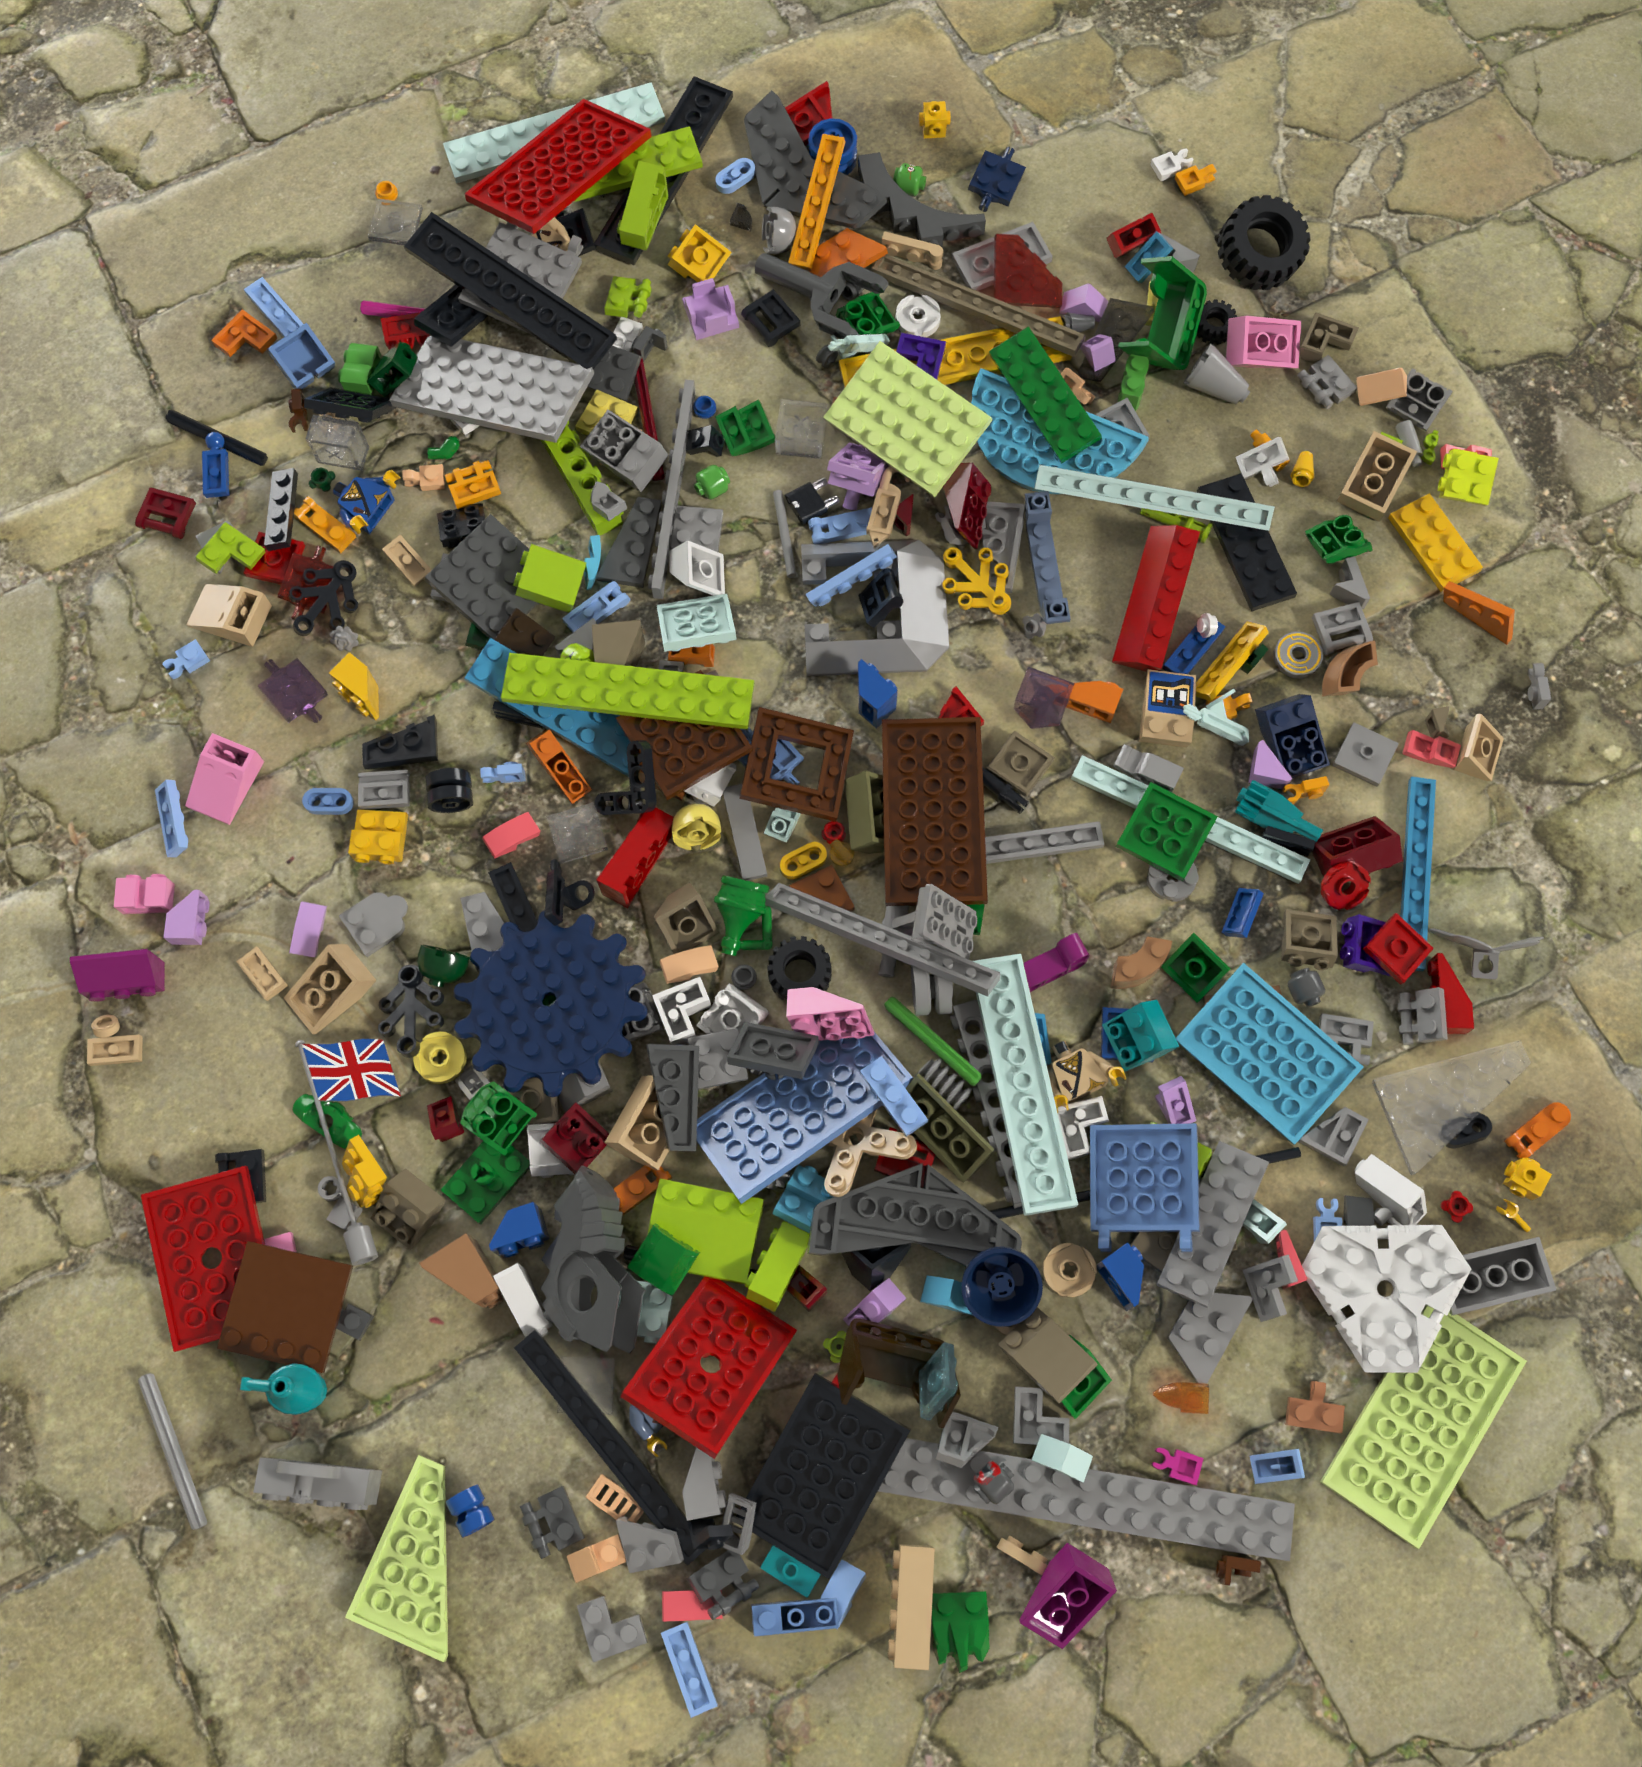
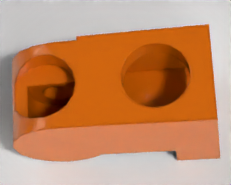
M708 644L703 647L668 651V661L684 662V665L703 664L704 667H714L715 647L714 644Z

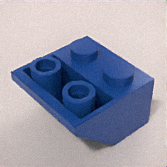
M861 659L858 662L859 714L877 729L882 724V719H887L896 710L898 690L890 679L887 678L885 680L879 674L878 669L873 664H867Z
M534 1202L507 1210L489 1244L490 1250L498 1256L503 1255L504 1258H509L519 1254L518 1250L529 1247V1250L544 1246V1241L549 1240L550 1237L541 1208Z

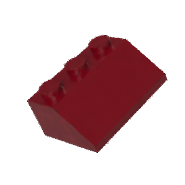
M1376 816L1321 834L1312 850V854L1323 876L1333 866L1346 861L1358 863L1369 874L1383 868H1390L1394 864L1403 861L1400 835Z

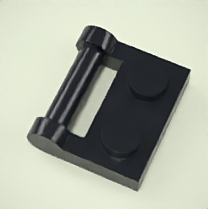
M774 289L746 306L741 312V316L746 321H750L764 338V343L768 347L774 346L779 339L801 326L800 319ZM760 311L775 330L770 332L756 316V313Z
M890 568L882 570L858 595L866 622L873 628L880 621H883L893 608L901 607L904 602L902 595L898 593L894 581V571ZM884 585H886L889 594L887 598H885L882 589Z
M263 1149L215 1154V1163H218V1173L228 1171L230 1162H236V1168L248 1166L256 1203L266 1202L265 1156Z

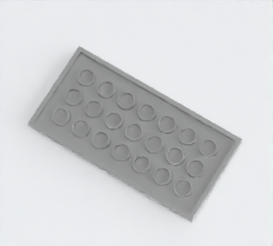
M430 335L417 354L418 359L410 377L396 388L390 398L392 406L556 443L591 381L594 371L592 367L586 369L576 363L462 339L450 347Z

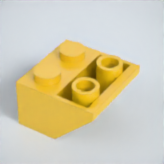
M349 652L329 672L333 679L332 685L339 691L338 695L347 703L352 701L359 713L364 717L369 715L376 721L379 718L378 685L368 667Z

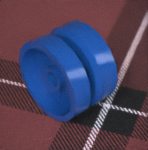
M830 118L820 121L814 125L809 133V154L811 158L816 160L822 134L844 137L846 142L838 171L845 175L850 174L857 161V135L855 129L848 122L841 119Z

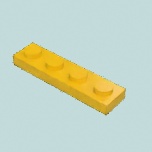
M1247 621L1196 682L1195 696L1213 701L1269 633L1267 627Z

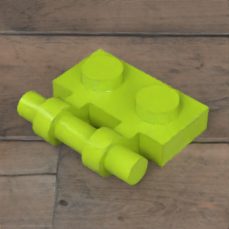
M613 276L604 308L605 315L627 318L630 311L634 312V316L642 317L648 305L646 300L651 294V281L643 279L642 284L636 286V279Z

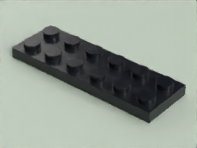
M1242 473L1200 486L1197 489V493L1255 503ZM1210 520L1251 612L1296 597L1297 591L1268 530Z

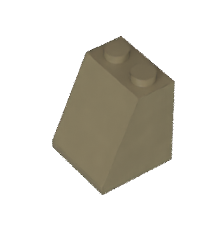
M640 620L592 625L595 662L637 667L645 647V638Z

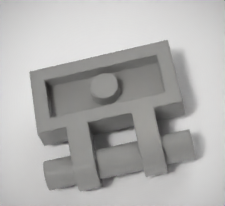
M1329 355L1310 366L1309 372L1311 375L1305 370H1302L1297 375L1302 381V386L1306 390L1309 389L1315 396V401L1318 404H1322L1326 409H1329L1334 404L1330 399L1331 397L1338 404L1357 390V386ZM1317 383H1319L1324 388V390H1322Z
M1437 987L1415 991L1416 1001L1414 1002L1410 1001V993L1399 994L1400 1003L1397 1004L1398 1012L1401 1013L1399 1034L1402 1035L1404 1045L1413 1044L1414 1034H1418L1419 1042L1422 1043L1448 1040L1444 989ZM1417 1011V1024L1412 1025L1411 1012Z
M1322 1013L1319 1018V1028L1337 1044L1351 1046L1350 1052L1347 1053L1361 1065H1369L1370 1056L1360 1053L1361 1047L1369 1049L1372 1046L1374 1022Z

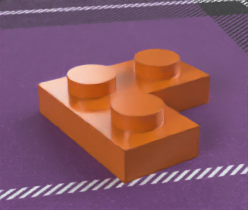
M242 309L211 341L215 347L231 357L245 342L263 354L278 338L276 333Z

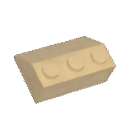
M648 1075L640 1078L604 1143L631 1160L659 1170L669 1151L653 1076Z

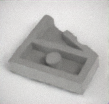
M1344 1107L1302 1136L1298 1142L1345 1166L1369 1119Z
M952 1412L944 1429H942L935 1459L962 1468L995 1437L998 1427Z

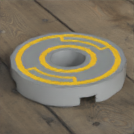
M1294 631L1285 634L1278 640L1273 651L1275 664L1278 665L1284 675L1291 678L1303 679L1318 670L1323 660V649L1319 641L1305 632ZM1292 652H1302L1304 655V659H1295L1292 655Z

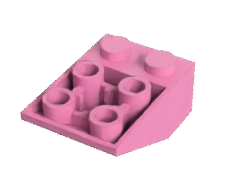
M212 733L200 754L185 806L230 825L261 769L264 760L255 750Z
M814 987L788 990L786 1016L793 1031L816 1035L819 1041H837L853 1037L860 1039L866 1036H874L873 1027L862 1004Z

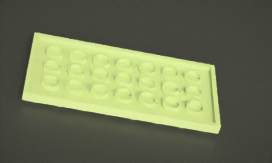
M1425 1304L1421 1314L1429 1318L1434 1309ZM1450 1313L1447 1316H1443L1440 1322L1442 1327L1418 1373H1384L1320 1483L1415 1549H1419L1527 1362L1459 1315L1451 1316Z

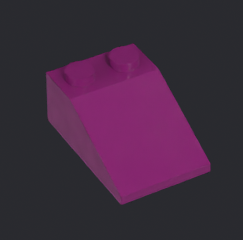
M1066 1543L1046 1567L1019 1619L1020 1624L1063 1649L1117 1592L1109 1569L1074 1546Z

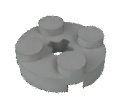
M1193 863L1183 882L1180 880L1175 882L1173 879L1168 881L1166 877L1169 874L1150 865L1147 884L1156 897L1162 900L1167 899L1172 900V902L1184 900L1193 892L1199 875Z

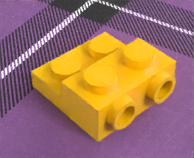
M695 224L691 231L688 229L684 231L679 239L682 242L679 248L677 246L672 248L667 256L670 258L667 265L685 279L687 276H690L696 282H701L711 278L714 279L732 252Z
M357 810L355 829L351 830L349 855L354 861L359 863H369L370 860L388 865L394 864V862H402L408 814L406 812Z
M357 1135L348 1142L342 1159V1166L344 1171L350 1176L347 1185L350 1199L354 1202L357 1201L360 1208L363 1206L369 1208L378 1202L387 1176L361 1137Z

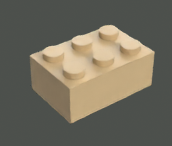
M1374 431L1341 491L1337 502L1376 521H1380L1387 511L1417 451Z

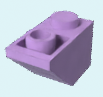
M193 890L166 913L163 938L172 945H202V938L206 936L207 926L204 922L205 913L209 911V899L200 890Z
M888 1278L872 1290L843 1320L848 1326L855 1318L881 1323L906 1300V1297Z

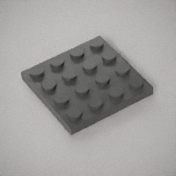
M491 514L433 568L424 579L484 635L492 639L496 637L514 609L518 608L527 615L538 604L537 602L516 596L517 587L513 586L517 572L522 573L524 565L520 564L524 550L529 552V548Z

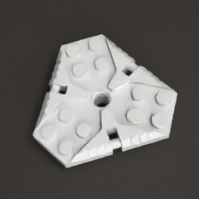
M1387 1225V1228H1377L1376 1226H1322L1302 1264L1307 1277V1283L1327 1314L1333 1316L1337 1323L1335 1325L1364 1372L1418 1373L1442 1327L1440 1322L1443 1316L1448 1315L1471 1271V1267L1442 1225ZM1377 1239H1388V1249H1378ZM1384 1280L1390 1282L1393 1287L1391 1295L1386 1297L1381 1296L1377 1290L1378 1284ZM1425 1304L1434 1309L1429 1318L1421 1314ZM1347 1305L1355 1313L1348 1318L1345 1317L1341 1310Z

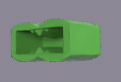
M351 343L348 350H345V364L338 373V381L344 390L366 394L373 392L374 387L367 381L382 357L378 346Z
M1131 354L1126 361L1118 402L1128 398L1135 411L1140 405L1145 387V379L1149 368L1147 357Z

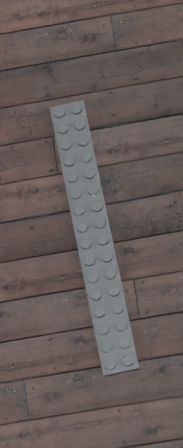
M906 1438L878 1490L879 1492L1290 1561L1294 1503L1088 1469L1084 1483L1031 1461L1032 1459L979 1451L965 1466L960 1468L935 1459L939 1446L938 1443ZM990 1461L996 1462L999 1466L1004 1463L1014 1474L1011 1478L1014 1484L1013 1491L998 1504L991 1502L986 1504L973 1488L975 1485L974 1475Z

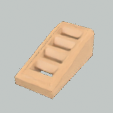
M605 1474L600 1475L585 1497L616 1520L619 1517L625 1516L632 1504L636 1505L637 1508L628 1521L637 1523L644 1513L630 1493ZM606 1484L609 1486V1489L600 1500L597 1496ZM614 1491L618 1492V1496L609 1507L606 1504ZM625 1497L628 1501L620 1513L616 1512L615 1509Z

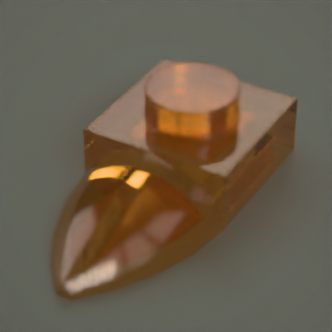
M1176 1382L1164 1385L1153 1392V1396L1168 1406L1179 1408L1181 1412L1208 1414L1209 1384Z

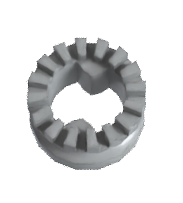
M327 1176L319 1182L318 1193L322 1198L328 1201H336L342 1196L338 1178ZM329 1182H333V1185L337 1187L333 1195H328V1192L325 1190L326 1184Z

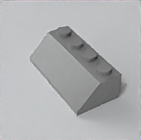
M1540 1237L1464 1254L1463 1257L1471 1267V1271L1449 1313L1451 1316L1556 1291Z

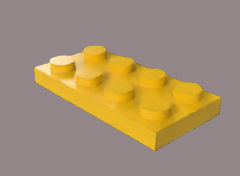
M1430 493L1390 513L1388 519L1440 592L1444 591V587L1449 581L1458 584L1483 569L1481 563Z

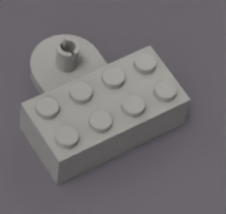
M260 1458L253 1493H262L261 1499L286 1501L288 1496L291 1503L313 1504L314 1500H317V1506L340 1507L341 1503H345L344 1509L367 1510L368 1505H377L383 1470L278 1458Z

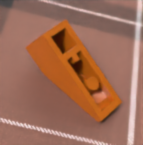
M1103 681L1046 685L1042 699L1111 723L1123 688H1120L1113 682Z

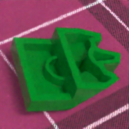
M986 1591L932 1594L933 1649L939 1665L946 1663L947 1657L952 1656L955 1659L959 1673L968 1669L969 1655H974L978 1661L983 1662L990 1649Z

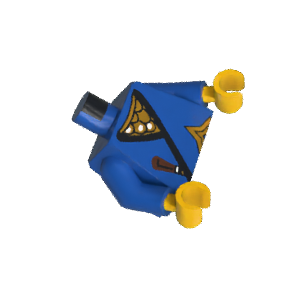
M389 470L383 477L364 479L355 477L348 486L338 482L333 489V494L339 497L337 501L341 509L339 514L345 527L355 530L357 534L361 533L360 528L370 534L395 501L389 487L395 489L397 485L394 482L401 477L393 470Z

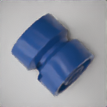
M478 1484L446 1501L451 1515L458 1518L456 1526L462 1538L473 1534L495 1520L489 1506L483 1505L485 1497Z

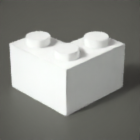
M701 977L652 995L671 1045L687 1044V1038L696 1036L688 1016L711 1007Z

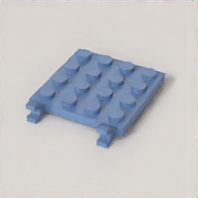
M1196 1123L1090 1125V1230L1092 1232H1099L1098 1249L1101 1252H1112L1111 1232H1180L1181 1252H1193L1192 1232H1200L1198 1134Z

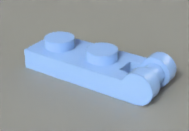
M872 507L825 518H811L808 521L809 529L813 531V544H824L867 535L866 529ZM828 528L829 532H822V529Z
M612 581L562 619L573 633L592 618L599 624L619 608L625 607L630 602V598L626 593L620 591V586L615 581ZM613 596L615 599L610 602L607 598Z

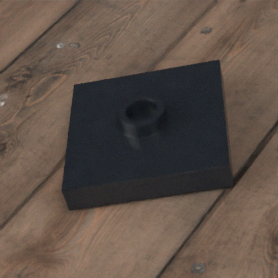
M583 208L557 218L565 227L570 240L573 235L582 239L581 245H583V250L578 257L596 250L588 219Z

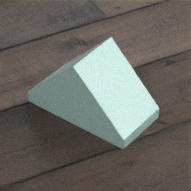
M1041 1434L1031 1461L1084 1483L1093 1456L1071 1444Z

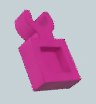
M1155 1448V1452L1163 1455L1164 1461L1162 1464L1152 1462L1151 1466L1158 1470L1170 1468L1168 1477L1197 1486L1204 1458L1175 1449L1174 1456H1170L1166 1449Z

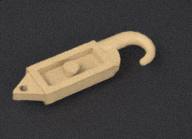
M891 466L886 468L882 474L866 529V534H869L874 549L886 538L890 539L901 499L900 489L890 484L892 475L898 472Z

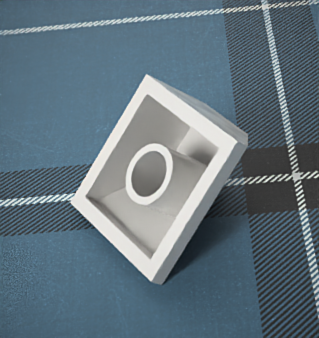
M688 540L669 551L670 573L682 583L713 596L725 594L723 554Z

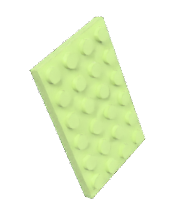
M879 341L823 417L825 421L933 497L938 494L993 421L985 412L881 341Z

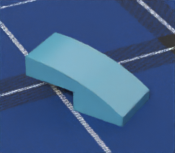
M600 535L590 536L588 550L590 558H585L584 560L586 567L583 573L586 590H591L596 580L601 557Z

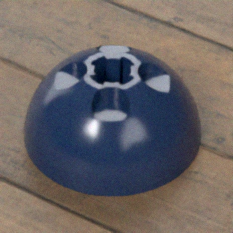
M1001 1246L980 1252L970 1261L963 1274L962 1296L966 1307L977 1319L992 1326L1005 1327L1024 1321L1036 1310L1042 1297L1043 1283L1037 1266L1026 1254L1014 1248Z

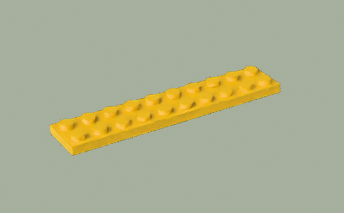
M1061 316L1048 318V320L1064 326ZM997 328L942 339L941 341H946V347L938 381L947 385L976 379L980 368L994 374H1002L990 357L989 351L1016 333L1004 328ZM1041 344L1053 363L1071 360L1072 358L1068 354ZM870 354L839 360L844 388ZM909 360L913 364L917 365V361Z

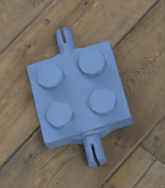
M749 727L748 729H741L751 745L753 731ZM777 740L770 779L778 781L784 779L787 783L799 785L800 782L791 772L804 761V758L789 741ZM748 754L738 759L745 768Z

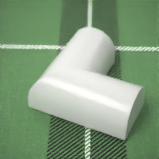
M1102 1096L1068 1104V1111H1066L1064 1106L1058 1107V1118L1068 1160L1090 1154V1146L1084 1128L1090 1127V1125L1109 1122Z

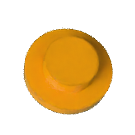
M382 181L377 185L375 195L380 202L391 203L397 198L398 190L391 182Z

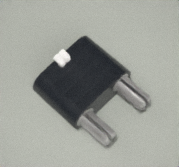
M822 478L814 483L808 482L785 494L787 503L802 525L808 523L811 518L827 513L828 508L840 502L837 495L823 501L818 494V489L828 485L826 478Z

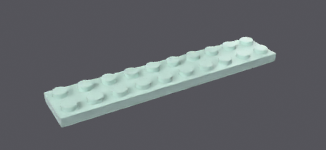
M652 82L589 100L647 128L665 123V116ZM575 105L443 143L456 184L490 174Z
M1021 954L975 960L973 962L1000 972V981L987 997L977 992L976 996L1024 1216L1075 1208L1078 1206V1201Z

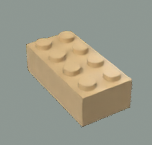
M899 1544V1550H893L892 1568L898 1569L897 1580H892L891 1597L896 1599V1609H890L889 1627L894 1630V1640L889 1639L888 1660H893L894 1668L929 1670L935 1548L932 1546Z

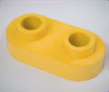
M810 842L786 854L780 861L782 875L787 879L794 880L823 866L827 859L826 848L819 842ZM817 854L819 858L812 860L810 855ZM790 865L797 866V869L795 871H790L788 867Z

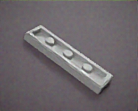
M742 784L726 787L723 796L742 879L750 881L768 876L751 802L739 799Z

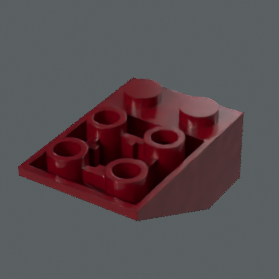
M973 462L960 463L944 484L943 489L955 529L974 549H977L979 540L982 538L983 520L987 515L986 506L988 497L991 495V484Z

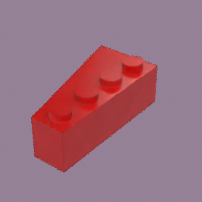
M656 807L651 812L640 814L635 827L628 833L622 845L596 879L603 896L627 909L629 908L673 836L671 828L674 817Z

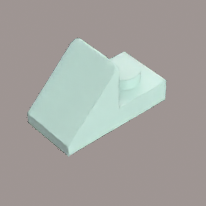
M1255 1199L1243 1223V1226L1253 1233L1260 1244H1269L1287 1225L1285 1221Z

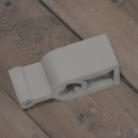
M1125 744L1113 766L1117 770L1132 775L1135 780L1148 786L1152 782L1171 793L1184 769L1159 756L1139 752Z

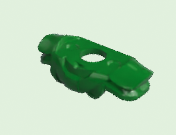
M303 1094L295 1101L292 1109L293 1113L302 1122L325 1137L324 1131L319 1125L320 1118L313 1095ZM320 1101L324 1115L328 1114L333 1119V1124L329 1128L332 1142L346 1150L351 1138L357 1135L362 1137L361 1128L352 1121L354 1118L349 1115L341 1103Z

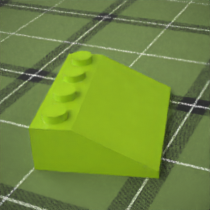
M660 1178L648 1233L656 1223L659 1225V1229L663 1228L668 1231L670 1235L672 1234L680 1242L683 1241L684 1244L691 1246L693 1251L698 1250L700 1253L688 1273L745 1285L749 1276L762 1218L763 1199L751 1197L741 1204L734 1193Z

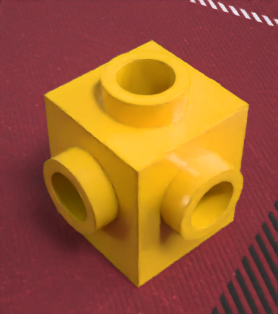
M945 101L923 102V112H919V126H923L924 139L946 137V127L951 123L950 111H946Z
M1521 1158L1508 1164L1504 1171L1506 1178L1503 1184L1510 1188L1509 1191L1512 1194L1521 1198L1526 1197L1532 1201L1541 1197L1552 1174L1540 1168L1541 1165L1531 1158Z

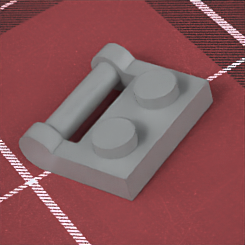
M1359 602L1314 613L1312 616L1324 655L1333 654L1335 650L1373 641L1371 630ZM1358 629L1360 632L1359 635L1332 641L1330 637Z

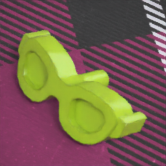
M1437 430L1428 434L1423 441V445L1427 449L1423 451L1421 459L1429 465H1432L1436 458L1434 448L1439 438V431Z

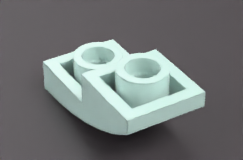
M775 808L764 834L787 843L801 813Z

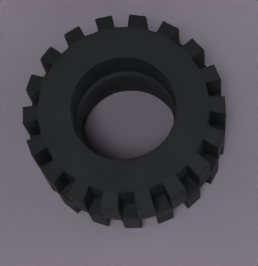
M796 936L790 937V942L783 940L780 942L779 948L776 946L773 949V955H770L768 959V977L774 993H778V997L781 1000L787 999L789 989L814 987L823 991L828 990L832 977L830 956L825 952L822 944L818 946L817 941L814 939L807 941L805 936H801V940H796ZM799 959L806 960L814 966L815 973L807 981L794 982L785 975V968L790 962Z

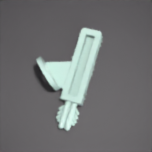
M886 334L848 335L840 340H837L832 335L830 336L832 341L828 345V349L830 351H838L841 358L846 359L853 357L857 352L873 351L879 341L888 345L890 340Z
M1235 689L1206 705V708H1202L1199 711L1196 706L1194 707L1191 704L1183 706V713L1189 719L1197 721V724L1202 728L1208 729L1241 746L1249 742V729L1227 719L1223 699L1236 692Z

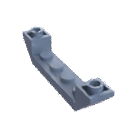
M1048 491L1025 494V520L1040 614L1046 624L1070 622L1071 619L1067 598H1063L1050 524L1052 509Z

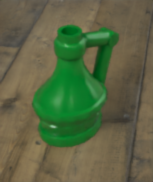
M723 875L721 878V883L723 884L714 898V902L717 904L725 925V937L721 941V953L736 956L737 951L740 949H771L773 946L772 910L769 906H765V896L769 891V886ZM762 915V940L741 941L740 939L748 926Z

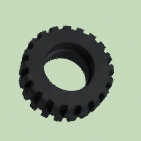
M1263 195L1261 198L1254 196L1248 201H1243L1233 211L1222 226L1217 246L1220 247L1218 250L1219 259H1223L1221 265L1224 270H1229V276L1233 280L1235 278L1240 281L1239 284L1244 287L1250 285V289L1258 290L1262 287V290H1270L1272 287L1277 288L1285 281H1288L1306 259L1305 256L1309 253L1310 246L1308 243L1311 239L1310 233L1306 232L1309 228L1306 220H1302L1301 217L1303 215L1299 210L1296 211L1292 208L1293 204L1290 202L1285 203L1283 198L1277 196L1274 199L1271 198V195ZM1261 229L1271 234L1279 246V257H1266L1256 252L1248 240L1247 230Z

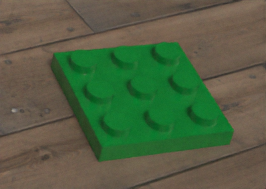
M1150 782L1115 847L1183 882L1218 816Z

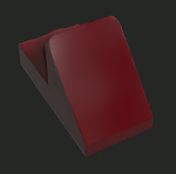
M914 494L899 504L894 524L906 537L910 534Z
M451 1096L427 1105L431 1133L435 1140L439 1139L440 1142H444L464 1133V1128L460 1123L461 1120Z

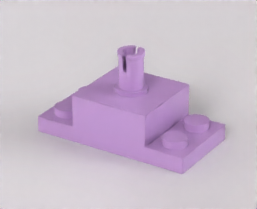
M849 442L829 460L827 470L831 472L828 484L847 489L843 507L849 510H857L860 493L873 497L879 488L882 474L889 465L861 445Z

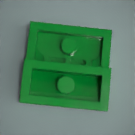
M759 399L739 410L734 406L715 416L732 456L746 454L777 442V438Z

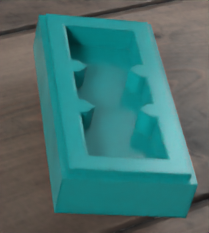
M774 1545L760 1567L806 1598L809 1597L821 1575Z

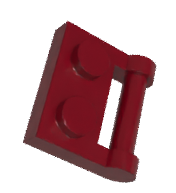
M150 487L137 514L135 525L137 528H150L172 534L174 538L182 539L185 536L186 525L196 502L189 497ZM150 514H155L176 520L175 525L149 519Z

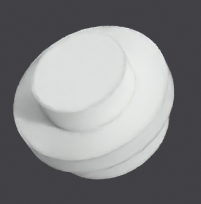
M1209 613L1202 614L1197 621L1198 632L1204 638L1216 634L1218 629L1217 618Z

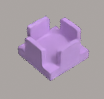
M707 279L692 284L693 294L682 298L696 340L739 328V321L735 313V303L728 285L715 288L714 279Z

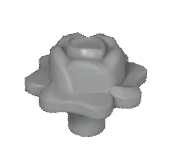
M337 626L334 631L330 632V637H332L330 640L331 644H334L340 651L345 649L350 652L353 647L359 644L358 640H356L358 635L352 632L348 626L344 627V629L341 626Z

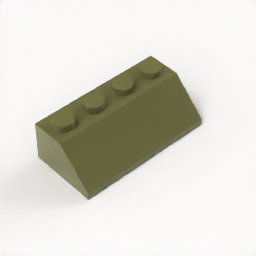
M917 1074L906 1087V1090L927 1117L928 1122L914 1131V1133L964 1183L990 1158L994 1148L920 1074Z

